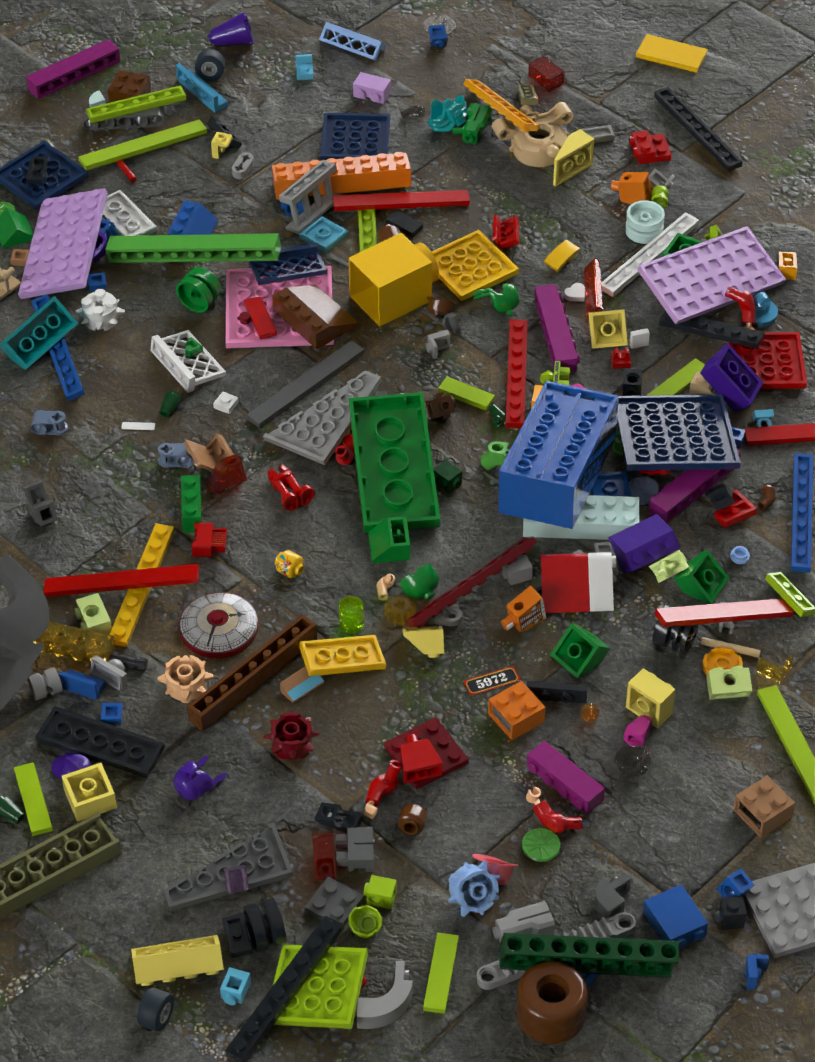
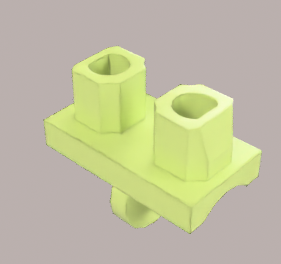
M678 550L651 564L649 567L655 573L658 583L687 569L689 566L684 554Z

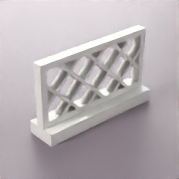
M189 330L164 338H160L159 335L152 336L150 351L188 393L194 391L196 385L226 375V371L204 347L202 352L193 356L197 357L196 360L186 358L185 349L177 348L178 345H186L187 341L180 340L185 337L188 339L192 337L201 344ZM166 343H172L175 345L174 347L168 346ZM175 353L184 354V356H176ZM199 358L208 360V363L199 361ZM184 363L193 365V368L185 366ZM196 366L204 367V368H206V369H205V370L196 369ZM209 369H213V370H217L218 372H215V373H214V372H209L208 370H209ZM193 374L202 375L203 377L196 379Z

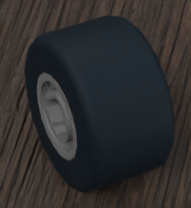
M214 49L203 50L196 59L195 71L202 80L212 82L218 80L224 72L225 59L219 51Z
M153 987L148 989L138 1007V1024L157 1032L163 1030L173 1012V995Z

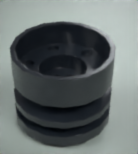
M666 604V605L664 606V608L675 607V606ZM657 620L652 641L654 644L667 647L672 640V650L677 651L679 649L680 653L687 654L695 641L699 624L663 627L659 620Z

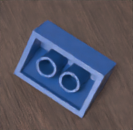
M184 200L167 235H209L213 233L218 219L201 203Z

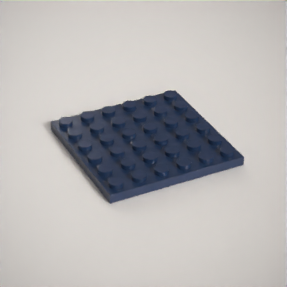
M723 394L618 396L617 426L626 470L740 469V459Z

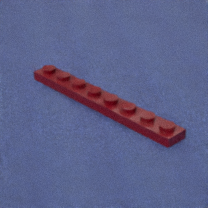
M534 536L523 538L405 620L408 627L420 628L427 624L426 620L431 616L434 618L443 612L441 609L457 603V598L460 596L464 597L470 594L474 586L486 583L488 581L487 577L500 573L503 570L502 567L506 564L510 565L518 560L517 556L520 554L524 555L533 549L532 546L537 543Z

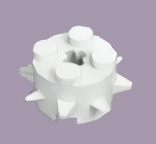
M97 289L82 299V308L77 309L76 314L83 316L84 320L81 324H85L87 328L96 331L95 328L97 330L104 328V331H107L118 323L119 315L124 314L125 310L117 307L119 299L105 292L104 289Z

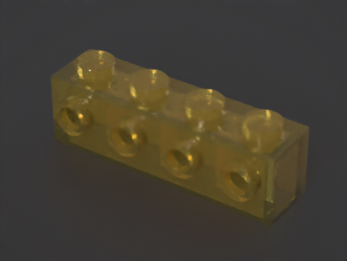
M49 622L44 633L34 641L36 644H44L42 652L90 663L91 658L95 655L108 662L111 652L116 650L115 638L112 635Z

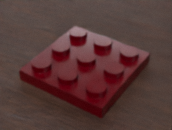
M437 717L384 742V748L392 759L401 762L400 746L406 743L405 738L408 735L415 734L418 740H430L442 760V775L411 782L416 790L469 764L468 757Z

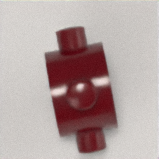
M242 312L237 317V320H240L241 324L246 325L250 323L251 316L248 312Z

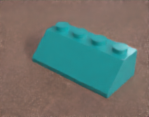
M54 296L0 343V348L12 361L26 370L73 329L78 322Z

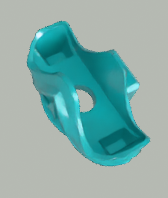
M457 96L454 101L447 98L443 103L438 99L431 101L430 119L426 123L432 128V131L449 132L455 125L459 127L466 121L465 117L467 116L468 108L464 96Z

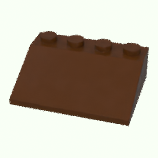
M316 285L286 287L272 295L273 311L316 350L359 326V323Z

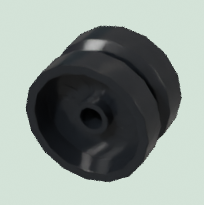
M274 898L262 900L261 911L255 903L243 906L245 923L256 952L267 950L269 939L276 947L287 943L284 922Z

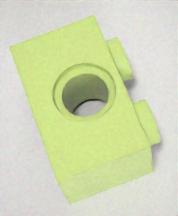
M99 593L77 599V608L74 611L77 620L81 619L82 621L80 625L83 634L87 633L90 640L109 635L112 629L111 620Z
M734 666L731 669L723 670L722 667L711 669L706 676L709 700L749 697L752 692L749 668ZM729 678L734 684L727 685L724 679Z

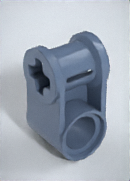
M37 410L33 416L31 431L38 435H63L68 431V425L65 423L66 416L62 411Z
M163 443L158 447V453L160 454L158 463L161 467L188 468L193 465L194 460L186 451L187 448L184 443Z

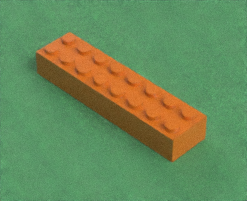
M396 152L394 154L381 153L375 156L363 155L354 158L345 157L344 159L330 158L326 160L336 164L337 170L330 175L333 194L411 187V167L407 154L403 152ZM312 160L310 162L272 165L276 200L279 199L281 193L321 161ZM324 181L319 184L320 195H326ZM313 190L308 193V196H314Z

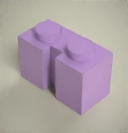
M360 72L353 83V97L365 100L367 97H370L373 102L384 104L391 93V80Z

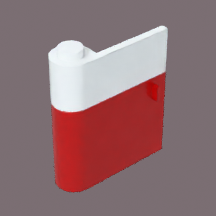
M611 552L542 554V598L545 613L614 611L612 568H616V556H612Z

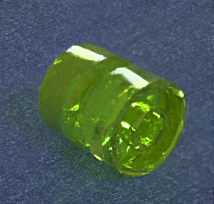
M355 596L342 598L338 604L339 627L344 632L356 633L364 626L363 602Z

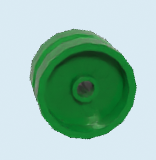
M202 267L192 268L176 286V294L185 307L196 313L207 311L222 292L221 284L216 276Z

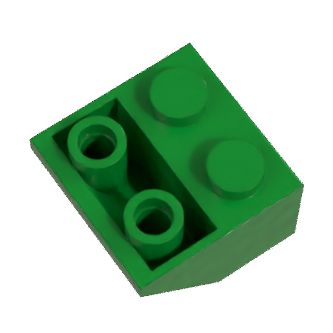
M406 516L386 518L368 532L372 563L410 560V539Z

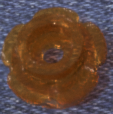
M586 704L581 707L580 716L586 721H594L599 716L600 710L597 709L595 704Z

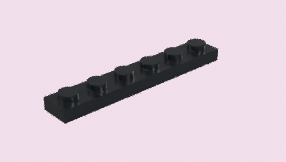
M665 310L659 319V325L755 349H758L765 339V332L698 316L675 324Z

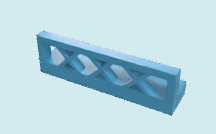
M180 63L176 64L177 81L214 113L228 107V101L191 69L187 70Z

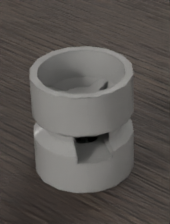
M55 667L44 670L42 675L39 673L32 674L27 679L35 701L46 698L48 693L54 695L63 692Z

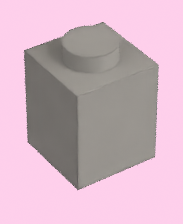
M520 554L517 556L518 560L502 567V575L504 579L507 578L510 585L532 580L533 567L526 554Z

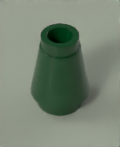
M169 390V392L165 393L159 414L168 418L181 404V394L175 390Z
M0 796V816L16 824L20 823L25 814L8 796Z

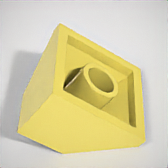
M624 309L588 313L592 349L628 345Z
M442 626L402 628L403 636L424 655L428 654L429 658L440 657V654H444Z

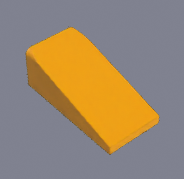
M793 252L778 253V269L786 280L796 279L797 259L796 253Z

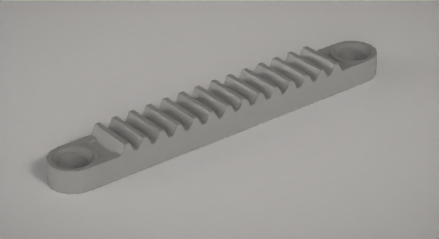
M623 912L609 918L603 917L600 921L595 920L591 925L587 923L583 928L579 926L577 930L574 931L572 929L569 933L564 932L562 935L625 938L634 933L636 920L632 914ZM621 921H627L631 924V926L628 928H622L619 925V923ZM498 959L479 968L477 971V984L485 990L494 989L521 978L526 971L499 969ZM484 974H491L494 978L491 981H484L481 977Z

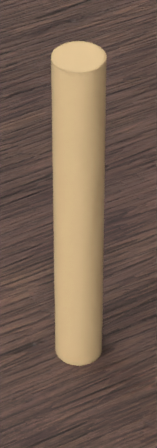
M705 637L701 639V645L713 648H730L735 653L757 658L760 656L761 650Z

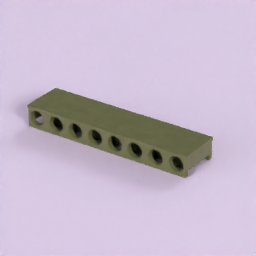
M99 813L0 864V871H4L0 876V918L122 853L119 840L110 832ZM97 821L93 827L88 828L92 822ZM79 831L76 836L69 838L73 832ZM60 841L56 847L51 848L53 843ZM42 851L37 857L32 858L36 852ZM23 861L20 866L13 868L17 862Z

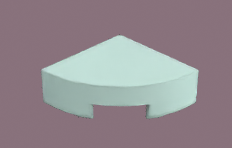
M100 90L93 93L89 98L90 108L106 104Z

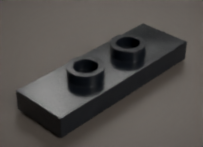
M527 681V687L539 700L587 704V685Z

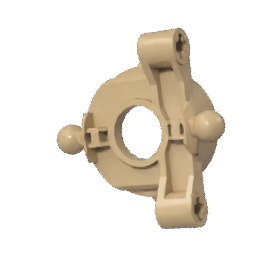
M559 102L548 112L541 114L533 112L532 107L529 105L521 106L520 111L539 125L537 132H523L520 130V127L513 125L512 121L502 118L493 122L492 129L500 140L511 139L509 151L514 153L516 159L528 166L546 167L554 164L555 157L569 136L568 132L560 125L571 122L574 116L565 102ZM532 135H544V136H548V137H546V138H544V139H536V138H533V137H531V136H532Z

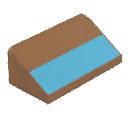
M305 666L280 683V690L294 704L324 684V680L321 675L309 676Z

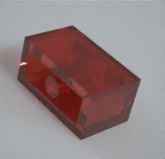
M545 56L530 62L528 67V76L546 91L551 92L564 85L565 72Z

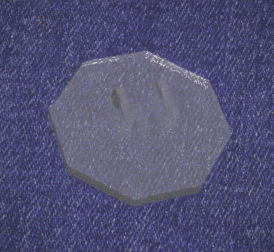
M444 14L430 16L423 22L425 31L428 34V27L445 24L447 36L457 29L454 18Z

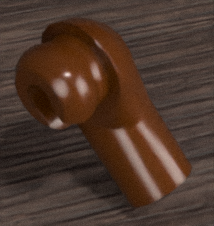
M764 485L761 488V491H764L762 494L765 498L758 503V506L762 510H765L776 500L775 489L771 485Z

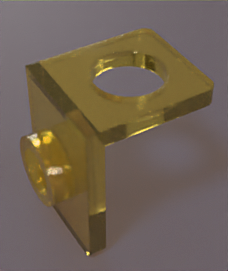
M790 655L782 667L759 658L757 672L781 683L792 667L793 656Z

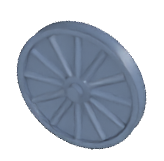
M637 477L628 482L631 497H639V505L649 504L650 498L659 493V486L652 478Z

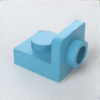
M311 54L296 55L297 80L313 79Z

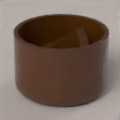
M547 961L530 967L522 975L517 988L516 1017L521 1029L532 1039L547 1044L562 1043L575 1037L581 1031L586 1019L588 991L585 980L576 969L562 962ZM541 997H548L552 1000L563 999V1001L549 1003L542 1000Z

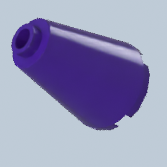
M246 12L210 30L211 34H208L210 43H214V46L254 44Z

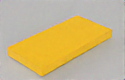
M646 34L636 52V57L697 73L707 55L708 49Z
M376 635L301 641L299 643L309 676L386 668V662Z

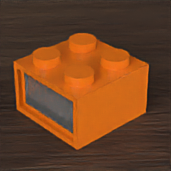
M522 681L489 698L488 714L511 740L545 722L546 707Z

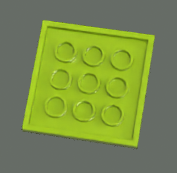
M303 945L282 946L273 985ZM330 947L274 1025L352 1029L368 957L367 948Z

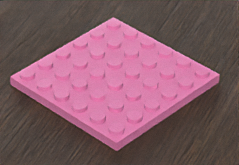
M325 266L327 269V274L264 285H258L251 268L226 269V348L312 346L273 311L272 295L286 287L316 285L332 299L331 266ZM261 296L277 330V336L260 340L251 320L246 325L241 324L240 320H237L240 313L247 312L243 300ZM334 340L326 345H334Z

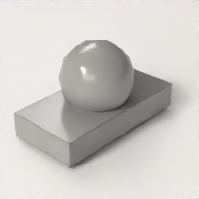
M97 655L91 658L92 675L105 680L107 684L119 691H123L126 688L127 673L124 672L125 667L120 660L112 659L107 662Z

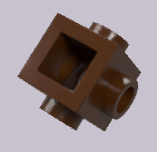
M437 393L433 395V399L425 401L430 419L440 417V420L451 417L450 413L456 412V403L451 394Z

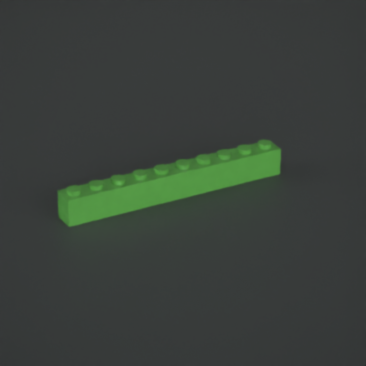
M279 234L110 236L105 250L109 263L278 261L281 243Z

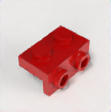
M494 215L492 223V240L494 244H497L500 250L520 244V220L518 217L514 216L501 221L498 215Z

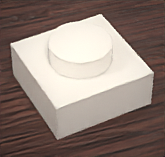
M222 392L213 405L215 409L230 414L239 403V398Z

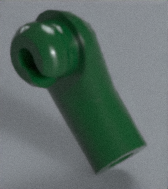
M495 404L491 405L489 412L494 415L491 421L495 427H500L504 424L506 414Z

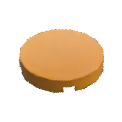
M718 647L711 649V652L704 655L702 666L704 673L707 675L713 668L731 669L734 666H743L740 655L735 654L734 650ZM729 678L724 679L725 682H731V681H732V680L729 679Z

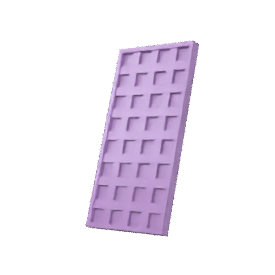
M105 188L47 198L43 201L18 292L20 299L86 287L108 194Z
M748 226L641 264L637 268L675 324L737 302L725 297V292L729 286L741 292L747 290L752 295L784 284L786 281L783 274Z

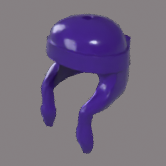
M204 756L196 764L193 761H188L180 767L173 779L175 790L184 799L195 800L202 797L206 791L213 790L218 782L225 779L227 773L219 774L212 780L207 773L197 770L206 764L208 756Z

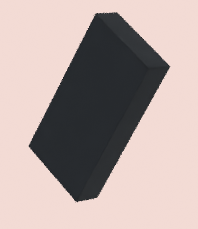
M395 210L386 218L387 224L395 225L399 231L410 237H414L423 229L422 223L398 210Z

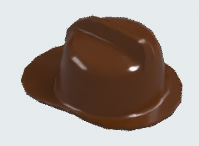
M427 297L428 311L435 314L437 319L451 313L454 305L457 304V302Z

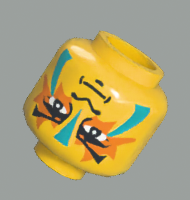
M290 550L280 552L275 559L276 570L282 575L292 579L297 575H301L304 571V561L300 555Z

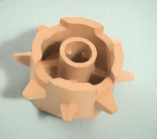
M184 655L183 658L176 656L169 662H166L165 674L158 677V681L166 684L167 690L165 694H170L171 697L180 700L182 703H190L206 691V681L213 678V674L205 672L204 665L206 661H201L193 655H190V658Z

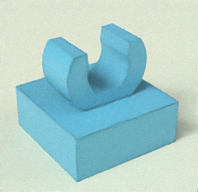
M773 409L755 410L753 412L752 421H757L756 427H761V422H766L767 426H771V420L774 417Z

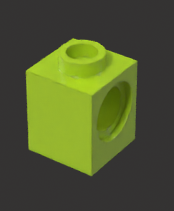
M371 875L370 882L365 884L363 895L367 896V905L392 909L397 893V880Z

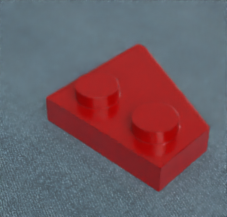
M737 489L732 492L735 503L714 512V518L724 528L757 514V508Z

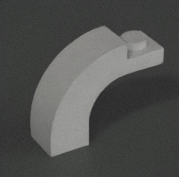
M396 961L395 982L387 994L378 998H358L357 1029L384 1027L396 1021L407 1010L412 999L413 980H409V970H405V961Z

